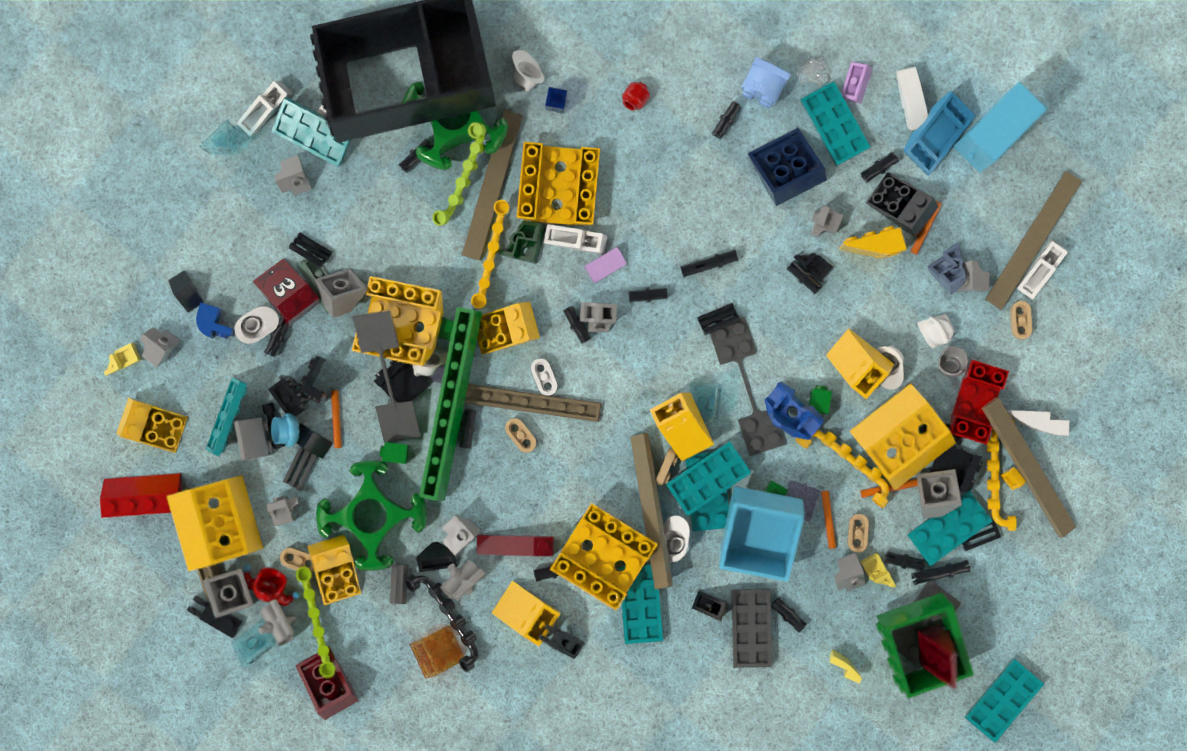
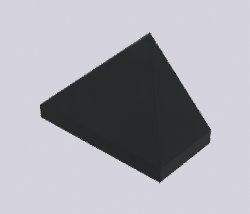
M432 542L416 556L419 572L446 569L451 564L457 567L456 556L448 547L439 542Z

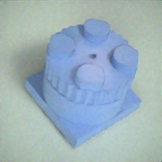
M756 57L741 86V90H743L742 95L749 100L754 98L760 101L759 104L761 106L769 108L770 105L776 104L790 73Z

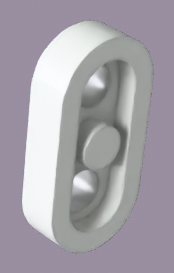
M541 358L536 359L531 365L532 374L539 391L543 395L550 396L557 390L556 379L548 361ZM539 365L544 366L543 372L537 370ZM547 382L551 383L552 385L551 389L546 390L544 388V385Z

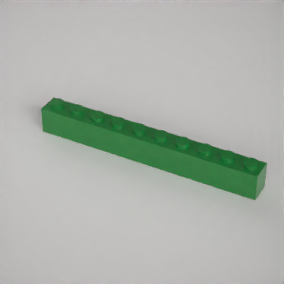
M461 307L456 309L419 494L421 498L445 501L483 313L480 311Z

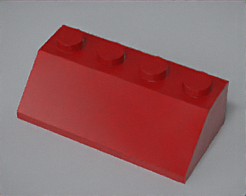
M181 473L104 479L100 495L101 518L171 513L167 496L182 492Z

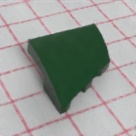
M523 220L518 226V230L509 237L510 242L506 250L503 251L500 248L498 254L536 264L546 227L541 223Z

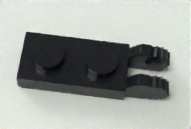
M198 596L193 598L197 604L206 608L202 613L195 607L189 606L188 612L199 617L200 620L231 638L235 636L243 622L232 614L215 618L210 602Z
M547 624L545 626L547 631L554 633L551 639L542 634L538 638L551 648L575 659L585 642L559 628L556 629Z

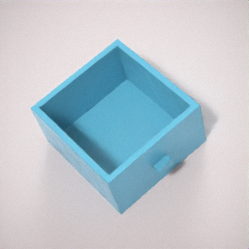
M1018 82L955 143L953 148L981 173L995 163L1047 108L1027 88Z
M734 486L719 551V569L788 582L804 520L803 499Z

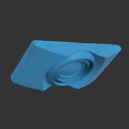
M952 91L948 92L931 108L925 122L912 132L903 152L929 176L974 119L975 115Z

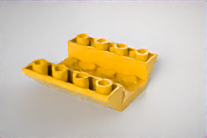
M524 142L516 218L539 223L572 226L593 225L600 148L581 147V149L543 146V143ZM558 162H563L566 165V169L563 172H558L555 169V165ZM556 199L560 200L563 204L559 210H555L551 206L552 202Z
M370 276L365 294L371 297L368 313L390 310L399 343L397 348L384 350V358L423 367L435 351L444 314L442 291ZM419 323H423L424 330L418 333L416 327ZM355 334L351 351L361 353L357 334ZM376 351L363 353L380 357Z
M911 383L849 430L858 444L867 452L884 474L883 476L894 490L898 489L956 443L951 432ZM921 424L927 425V430L924 433L918 432V427ZM896 448V455L888 457V449Z
M243 475L167 496L188 571L264 549ZM210 498L218 500L217 508L212 509L209 507L208 501ZM222 535H226L229 538L227 546H222L219 543V538Z
M591 503L550 570L617 611L630 586L658 544ZM584 540L592 541L593 548L586 551L582 548ZM619 560L626 563V568L623 571L615 569V563Z

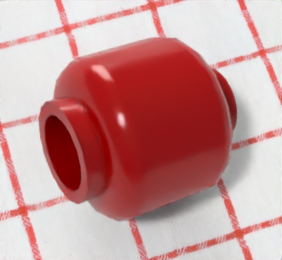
M631 82L622 94L623 105L631 111L641 110L650 98L648 87L642 82Z

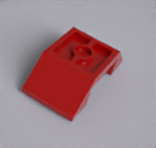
M971 360L962 378L951 414L949 430L951 434L985 445L988 444L993 426H990V421L982 407L994 398H997L1000 390H1004L1009 374L1008 370Z

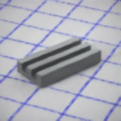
M299 447L283 482L301 490L317 456ZM304 453V456L296 470V473L292 481H290L289 478L301 454ZM308 456H310L311 459L299 484H296L297 478Z

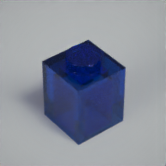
M549 87L545 109L564 114L568 90Z

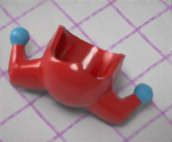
M249 564L244 565L243 571L247 588L254 591L255 596L259 600L271 602L277 599L279 605L288 606L294 599L300 597L298 591H294L290 596L283 593L287 584V578L279 570L265 567L260 570L256 578H252L250 575L252 567Z

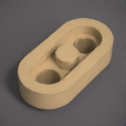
M1025 301L1015 302L1010 308L1011 332L1016 339L1023 340L1032 334L1031 307ZM1017 308H1022L1023 313L1021 315L1017 313ZM1020 326L1024 328L1022 334L1018 332Z
M516 418L510 419L505 425V431L522 452L528 453L533 451L536 447L535 437L521 420ZM514 424L519 427L516 432H513L511 429ZM525 439L530 440V446L525 447L523 441Z
M671 448L668 449L656 477V484L659 486L668 482L671 475L668 473L670 466H675L678 459L675 451Z
M854 514L850 517L848 523L847 545L851 551L857 553L864 551L868 544L869 521L862 514ZM856 520L862 522L860 527L855 526ZM855 539L860 540L859 546L854 545Z
M291 547L284 549L280 554L281 563L294 570H298L300 567H307L305 562L307 560L311 561L309 553ZM290 553L294 555L292 561H289L287 558ZM313 566L307 567L311 573L314 572Z

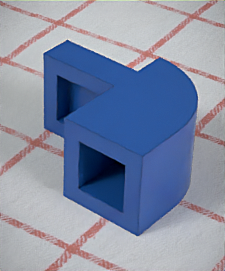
M200 303L196 315V323L202 334L209 338H214L215 332H217L216 336L228 339V336L234 337L235 329L218 324L222 309Z

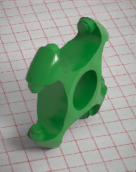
M422 81L415 82L409 87L402 103L425 98L419 96L425 91ZM478 111L470 112L469 121L465 126L457 130L445 129L439 124V120L431 121L430 124L434 131V147L431 150L425 146L416 148L417 158L433 168L444 171L450 169V167H453L450 157L447 158L443 154L463 143L476 140V138H472L468 133V128L472 123H482L485 126L484 140H488L485 142L486 145H484L486 154L496 153L506 137L508 131L507 121L504 118L496 120L495 128H490L485 124Z
M366 460L353 463L349 472L355 477L357 475L360 477L363 474L364 482L353 500L336 514L329 512L332 508L330 506L331 502L326 498L321 499L317 503L316 522L318 532L322 537L327 539L332 534L333 527L329 524L336 522L354 533L366 548L368 559L365 556H359L354 561L355 566L359 570L378 571L391 567L395 560L388 554H383L379 557L378 551L389 531L405 518L411 517L414 519L412 528L417 533L422 532L426 528L427 509L424 498L419 497V494L416 492L410 499L412 501L410 504L414 506L413 509H406L389 499L376 483L374 478L375 472L378 475H384L390 469L384 461ZM366 499L379 501L386 510V523L377 532H368L357 523V508Z

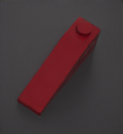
M477 535V554L553 556L554 536Z

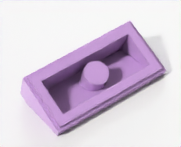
M851 62L841 92L844 99L858 104L862 103L872 73V68L868 64Z
M616 247L585 265V269L592 281L596 283L627 265L619 248Z

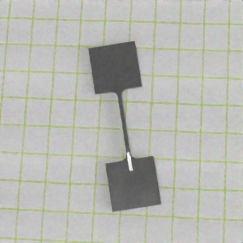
M385 310L352 316L361 353L376 351L380 356L391 400L387 405L375 406L384 442L421 437L413 400L397 402L394 399L383 355L384 350L399 347L391 311Z
M745 317L741 318L740 322L710 333L719 364L722 365L732 361L738 363L753 408L752 415L738 420L749 456L786 445L781 428L773 424L767 411L759 412L756 410L743 371L742 359L757 354Z

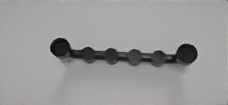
M410 575L404 582L411 592L419 589L420 583H424L428 587V592L438 602L440 611L446 614L450 620L451 627L457 630L461 636V642L469 648L471 652L470 657L468 655L462 657L459 660V665L463 671L470 672L475 668L474 662L478 657V649L474 643L477 640L476 634L471 630L468 632L465 630L463 625L466 624V620L462 615L456 616L452 610L455 608V604L450 598L445 600L442 596L443 591L440 588L442 584L439 582L434 584L425 575Z

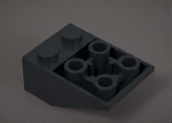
M888 172L866 201V204L916 238L939 207L934 197Z

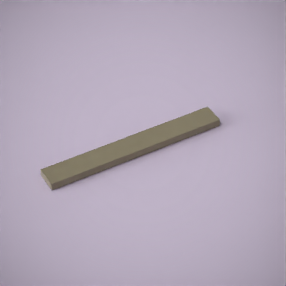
M508 110L503 112L502 118L507 121L508 131L501 147L490 156L463 248L462 256L478 261L481 260L495 212L494 204L499 199L523 117L522 114Z
M1067 171L1063 173L986 296L985 301L1000 310L1003 309L1082 181Z
M468 384L464 402L599 422L601 403L471 384Z
M994 398L982 407V410L1058 537L1064 538L1076 526L1000 398Z
M648 433L631 436L630 439L646 537L658 544L650 556L655 589L672 587L673 581Z

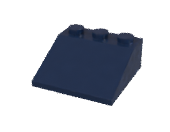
M799 128L747 153L775 206L827 181L825 167Z

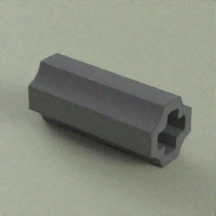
M392 564L391 604H406L407 587L404 582L408 577V565Z

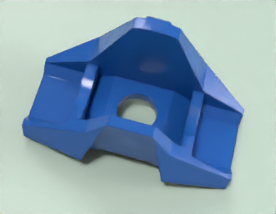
M778 382L770 395L764 399L768 416L776 427L781 428L790 436L809 440L824 423V419L813 406H805L794 395L796 390L783 382ZM790 406L797 408L798 414L796 417H791L788 414Z

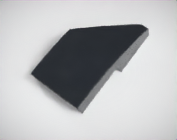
M816 253L794 256V259L820 282L834 269L831 264L820 255H816Z

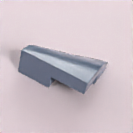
M958 243L943 251V257L927 266L929 272L950 295L955 293L966 281Z

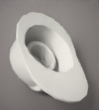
M516 50L513 52L512 60L515 66V82L525 92H528L537 84L543 83L545 77L538 62L526 51Z
M267 306L257 307L245 313L236 322L235 334L241 342L247 344L255 343L277 328L279 317L272 308Z
M946 314L935 317L930 316L927 320L917 322L926 342L932 348L947 344L955 333Z
M436 346L435 351L423 367L412 364L414 375H434L439 366L446 364L448 349Z
M894 346L879 347L876 350L894 363L889 375L880 385L885 389H897L904 381L903 354Z
M672 516L665 521L663 527L669 562H677L689 551L690 527L684 518Z

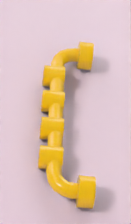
M498 200L494 204L497 218L492 226L493 235L488 243L487 260L483 263L484 272L482 279L479 280V293L474 294L471 298V304L476 309H482L487 304L485 296L491 285L489 281L491 271L495 268L494 259L500 248L498 242L500 234L504 231V217L509 212V204L505 200Z
M993 429L991 441H988L986 445V451L991 452V460H987V471H991V479H987V491H991V498H987V510H992V518L996 524L1007 527V531H1016V516H1007V519H1002L999 514L998 435Z
M817 430L812 437L820 439L824 445L833 449L841 458L846 459L855 469L864 473L869 480L881 487V493H876L872 501L879 507L885 508L889 502L887 500L889 487L887 482L881 478L883 473L876 467H873L872 470L866 466L868 461L864 457L858 455L856 458L850 454L852 448L847 444L843 443L841 446L835 442L837 437L833 433L828 431L825 434ZM795 439L798 444L806 449L812 443L810 439Z

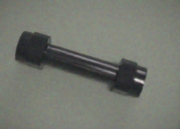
M273 402L262 405L264 415H267L270 429L272 420L275 418L274 412H276ZM271 440L274 450L285 447V444H275Z

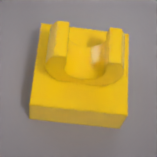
M1015 467L1004 471L1000 475L1011 490L1022 487L1026 483L1019 470L1015 469Z

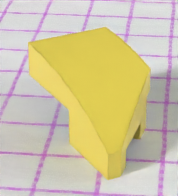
M130 343L116 350L114 354H110V362L104 374L105 376L113 374L141 361L135 344Z
M877 553L860 561L868 578L873 580L874 583L885 584L893 588L896 587Z
M832 649L829 656L830 663L845 669L844 677L860 684L862 677L852 662Z

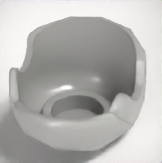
M957 346L946 347L938 359L939 370L949 377L961 375L968 365L967 353Z

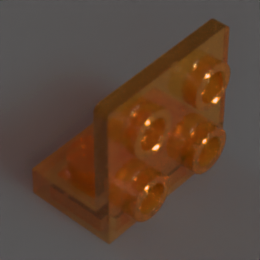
M450 625L409 644L425 679L434 677L459 664V660L464 657Z

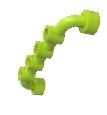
M472 123L468 128L469 135L472 138H476V140L470 145L471 153L468 160L463 162L461 177H458L455 181L456 189L454 194L448 198L449 206L447 210H437L433 213L432 220L438 226L446 225L449 222V218L453 215L456 206L461 205L464 201L461 194L464 188H468L471 184L469 179L471 171H475L478 168L476 158L478 154L485 151L483 141L486 129L482 123Z
M300 567L296 571V578L303 583V596L307 600L309 607L308 616L312 620L313 635L316 637L318 644L317 652L322 660L319 671L323 677L328 678L334 675L335 666L329 659L328 654L330 650L325 643V630L321 627L320 611L316 607L315 592L310 583L312 573L309 568Z

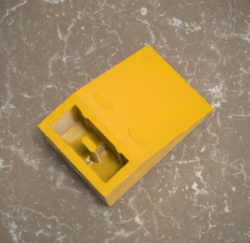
M894 226L886 227L879 231L880 233L878 234L875 231L865 233L860 239H857V236L847 238L839 247L842 251L880 259L898 255L907 250L901 228L895 229Z
M531 302L517 303L482 315L477 337L481 355L540 339Z
M849 328L826 354L850 387L865 399L889 375L894 366L893 362Z
M680 393L650 409L658 429L681 461L714 445L691 393Z
M128 397L116 434L122 438L176 453L188 417Z
M345 535L307 546L324 605L361 594L350 546Z
M513 580L492 611L493 615L537 646H540L543 642L538 638L540 634L547 636L549 632L545 626L547 624L553 626L561 611Z

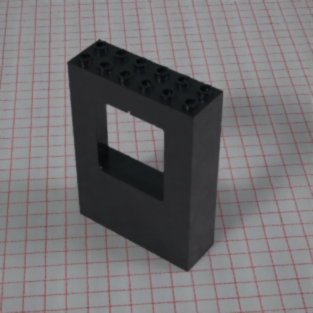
M422 0L312 26L313 34H310V39L315 47L313 55L318 64L316 72L321 80L318 83L320 92L324 97L321 100L327 114L324 115L327 127L329 126L331 136H335L337 143L496 107L472 0ZM416 47L427 97L356 113L352 90L350 89L347 63Z

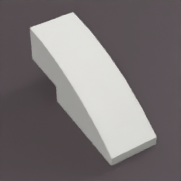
M916 67L896 71L907 127L912 131L925 122L928 118V113Z
M280 80L273 81L264 94L257 97L237 124L250 137L253 136L280 109L283 99L285 97L290 98L293 92Z
M547 224L544 244L604 255L608 236L602 233Z
M1051 239L1026 273L1017 289L1031 299H1034L1055 272L1056 267L1068 251Z
M1007 411L1011 418L1028 428L1051 435L1069 436V420H1050V412Z

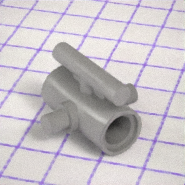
M467 560L460 568H456L454 564L448 566L451 577L440 588L450 599L458 601L465 593L467 595L472 594L473 589L471 587L485 573L482 569H478L470 560Z
M277 599L271 601L270 605L260 611L265 623L258 630L261 635L271 633L277 646H282L294 638V631L290 624L294 623L296 618L294 615L286 616Z

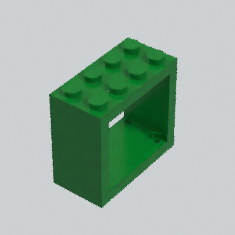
M942 592L876 615L878 622L875 625L878 633L883 638L881 640L882 647L889 656L886 659L890 669L894 672V675H892L894 684L898 686L900 693H904L908 699L947 685L925 668L904 674L891 630L937 614L941 615L945 630L949 632L955 652L956 680L960 681L974 676L953 604Z

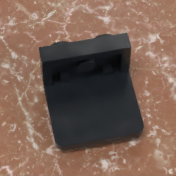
M317 356L311 359L308 365L310 370L307 376L304 375L299 386H301L300 391L307 394L306 398L320 404L321 401L326 402L329 395L312 387L326 360Z
M395 360L390 362L391 366L387 371L394 399L397 402L412 401L428 388L429 384L422 375H414L412 364ZM381 369L375 375L376 379L374 382L389 396L384 372Z
M280 375L278 377L280 381L268 390L285 413H291L297 417L310 407L308 404L309 399L306 398L304 392L298 391L296 388L298 384L292 376Z
M952 446L933 461L929 473L955 469L959 491L968 492L974 486L975 480L973 478L975 473L979 472L982 467V456L970 454Z

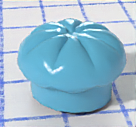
M285 413L283 417L273 418L271 434L275 444H285L286 447H292L297 443L300 430L298 428L299 423L293 414Z

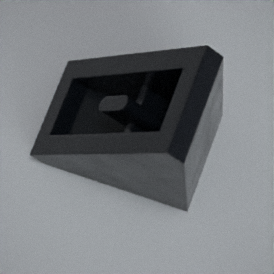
M185 270L168 280L173 295L188 313L200 306V303H205Z
M300 422L297 444L323 459L333 442Z
M698 590L692 609L722 621L728 602Z

